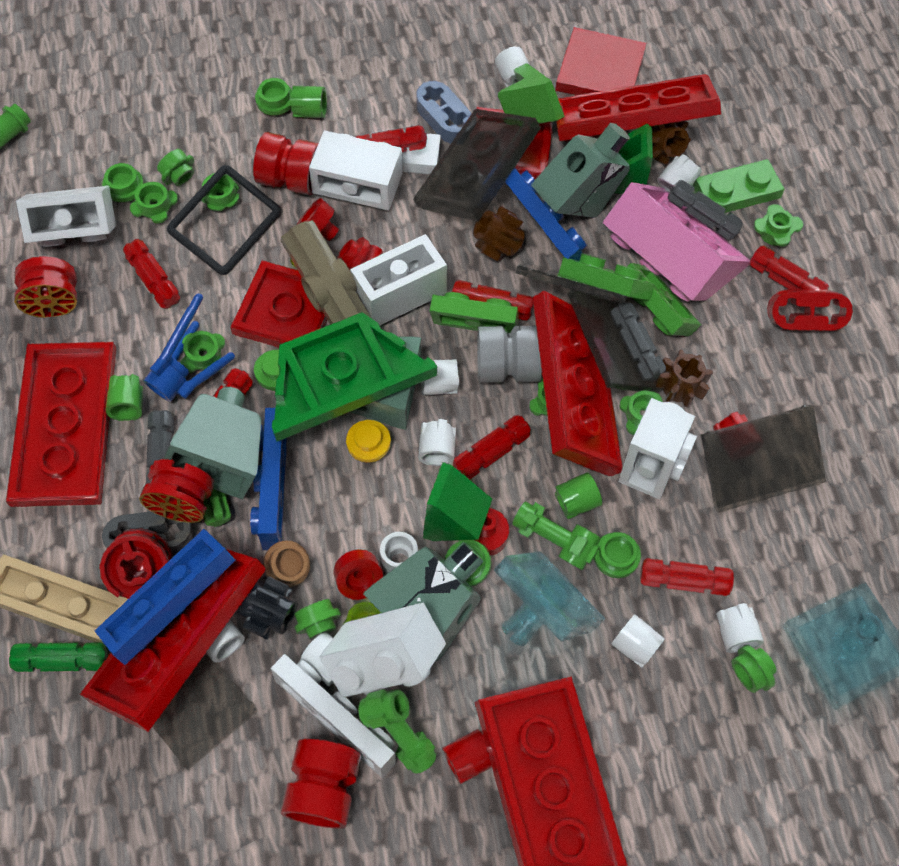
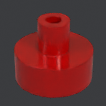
M322 198L317 199L305 211L297 223L298 225L304 221L313 220L321 235L328 241L332 240L339 231V228L330 222L335 209Z
M489 508L479 539L475 541L484 545L489 551L490 556L501 552L506 546L509 537V524L501 512Z
M361 549L343 554L335 563L333 570L339 592L353 600L367 598L363 593L383 578V572L376 556L367 550Z

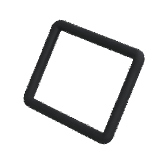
M223 165L167 226V231L169 235L217 273L226 275L280 215L281 209L277 203L229 165ZM227 173L273 211L230 260L222 266L176 230V228Z

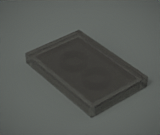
M474 109L414 196L413 200L416 205L424 210L478 222L541 129L536 118Z

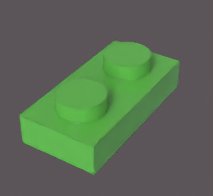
M768 159L700 176L693 184L696 193L700 191L726 209L724 213L780 199L785 190Z
M581 253L580 260L564 257L562 259L558 274L627 297L650 300L655 284L640 279L642 272L640 270L619 264L616 265L615 271L604 268L605 259Z
M630 263L627 266L642 271L640 279L655 284L650 300L633 299L651 310L655 315L653 322L662 332L669 336H691L701 326V323L658 275L651 272L645 265Z
M447 292L444 296L432 295L429 311L434 324L478 331V326H502L507 333H511L514 326H519L518 307L512 306L506 300L490 298L486 302L470 300L468 296L457 292Z

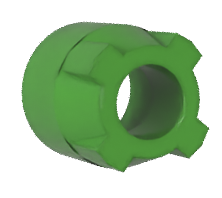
M292 86L290 106L293 117L325 118L327 109L325 87Z
M134 374L130 376H111L107 392L106 414L118 421L137 420L141 417L143 408V386H140L139 377Z
M588 472L555 486V497L567 519L602 506L599 489Z

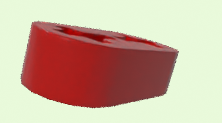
M781 290L775 293L769 300L767 313L771 322L783 329L834 331L848 324L853 314V308L849 298L835 291ZM790 298L792 304L805 307L804 313H791L787 321L786 316L778 311L780 306L787 305ZM833 299V304L840 306L839 314H832L831 321H829L827 316L815 313V307H828L830 300Z

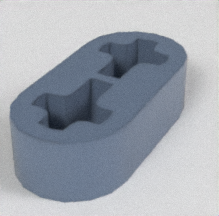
M428 81L419 86L416 91L417 110L432 129L440 135V138L450 144H461L468 141L473 134V115L470 110L442 82ZM439 99H440V106L436 103V101L439 100ZM449 119L454 123L453 125L449 126Z

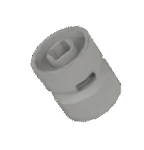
M536 325L514 326L511 333H507L502 326H478L477 360L479 383L504 382L507 375H512L516 382H540L542 368Z

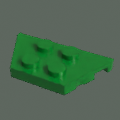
M363 312L280 344L278 356L279 376L276 379L275 419L272 420V431L275 440L278 442L437 376V365L429 357L424 360L406 348L404 340L394 333L382 330L378 322Z

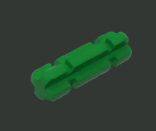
M101 642L85 643L84 647L78 645V643H39L37 647L32 646V643L14 644L11 647L9 666L16 672H33L35 668L40 669V672L79 671L81 667L86 669V671H97L109 654L108 648Z

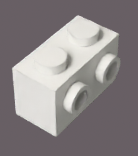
M324 130L309 166L312 193L389 211L403 174L402 148L391 146L384 142H374L352 137L348 134H338Z
M109 186L27 194L16 201L24 243L40 242L41 247L64 244L66 243V238L81 237L82 242L99 241L106 239V234H109L116 227Z
M426 234L350 269L356 282L357 295L371 318L378 322L379 326L430 302L433 294L442 296L447 293V264Z
M651 398L631 441L619 482L660 500L669 478L678 481L697 438L696 435L689 433L695 416L685 412L683 408L674 403L660 402Z
M419 603L346 622L320 654L319 658L342 697L360 693L367 695L371 692L401 684L407 687L414 686L425 680L429 676L430 668L446 645V642L425 604Z

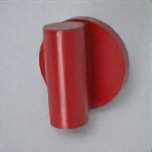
M361 237L356 241L350 239L340 250L338 258L342 259L350 270L382 255L383 251L380 247L371 245L367 239Z

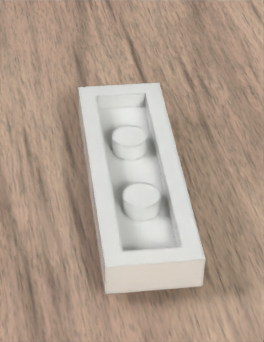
M284 654L271 667L276 683L342 743L359 751L362 755L361 760L382 779L396 764L395 753L391 750L395 745L393 740L381 728L368 729L354 716L358 710L346 697H342L340 692L336 691L333 696L326 692L319 685L322 678L307 662L301 659L295 664Z

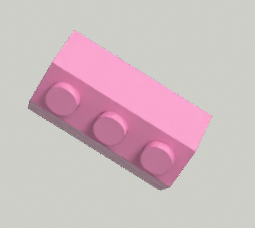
M631 182L602 223L612 231L610 237L618 245L627 250L632 248L642 257L640 259L641 265H645L658 276L662 274L672 283L669 288L679 298L687 302L690 300H708L749 266L750 260L722 236L717 234L716 231L708 228L686 213L685 206L679 208L668 200L669 192L663 187Z

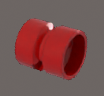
M264 132L260 137L254 155V181L257 184L270 187H281L285 183L287 189L291 192L309 196L313 195L309 166L319 143L298 139L292 145L291 139H287L284 135Z
M299 739L291 765V770L297 775V779L286 786L280 814L288 819L309 825L333 829L346 828L352 797L346 792V787L356 783L361 753L351 747L330 741Z

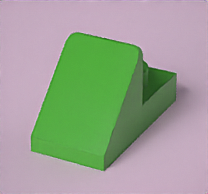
M528 63L513 69L518 82L498 92L499 101L511 127L557 121L565 117L552 81Z

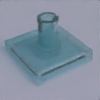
M542 552L506 556L494 569L501 579L524 602L509 620L502 624V629L506 635L512 630L515 632L509 639L519 646H525L543 624L563 642L593 632L605 620L604 616Z
M866 582L786 621L782 626L834 710L899 678V631Z

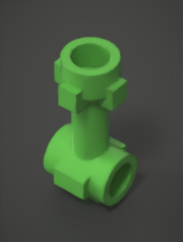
M525 501L519 508L512 523L513 526L520 529L518 533L530 539L535 532L562 548L558 557L580 570H583L586 563H592L599 550V547H597L601 539L599 536L578 524L570 532L545 518V507L536 502L532 505Z
M383 689L368 693L359 703V717L364 726L373 729L384 726L398 744L395 754L407 770H411L413 773H421L431 767L436 759L435 746L422 731L414 733L405 721L410 711L409 701L405 693L395 689L390 691Z

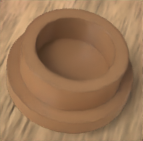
M278 542L271 546L264 555L263 566L266 568L264 574L266 578L268 576L289 585L290 588L297 586L305 580L309 573L310 559L308 553L296 542Z

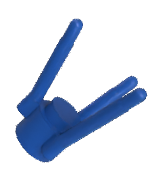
M199 293L194 296L161 355L150 367L151 371L143 379L145 385L168 402H172L177 394L186 400L197 386L235 358L234 353L229 352L189 381L185 379L189 371L177 360L184 351L183 338L190 333L196 332L199 328L197 321L191 323L203 300L202 294Z

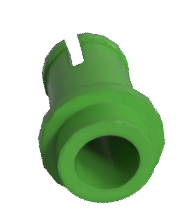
M13 104L11 107L4 106L2 108L3 114L0 115V149L20 131L23 133L27 132V125L31 123L29 116L16 104Z

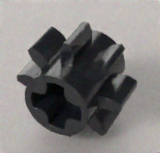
M270 576L267 577L264 586L256 583L238 608V614L247 618L243 628L266 640L269 639L272 630L281 635L284 634L291 625L298 608V602L289 598L293 589L289 585Z

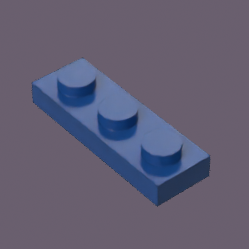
M511 163L508 164L498 174L565 258L580 260L581 253H583L582 250L588 245L573 226L565 231L559 223L564 218L563 214L555 213L546 201L542 202L536 195V190L531 186L535 180L527 170L520 175Z
M265 408L264 425H261L259 451H263L262 465H258L257 474L253 480L254 492H260L259 507L251 508L250 527L251 534L258 535L263 550H268L274 544L282 541L287 438L278 442L275 440L272 431L275 408Z
M203 529L94 630L109 651L121 663L126 665L137 653L144 650L150 641L175 617L182 614L198 595L211 583L218 580L235 559L212 535Z

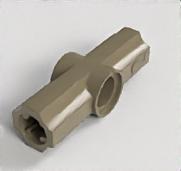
M313 220L304 221L292 227L286 234L281 236L280 241L302 276L301 283L308 299L318 312L323 311L330 325L361 312L371 318L356 293L357 286L352 273L342 259L335 258Z

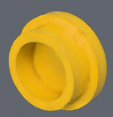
M362 420L349 429L346 436V445L348 452L356 460L375 462L388 453L391 437L388 429L382 423L375 420Z

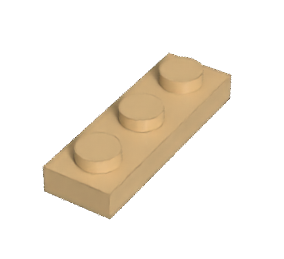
M4 554L0 558V608L93 642L103 643L94 630L128 600V598L120 596L117 598L111 592Z

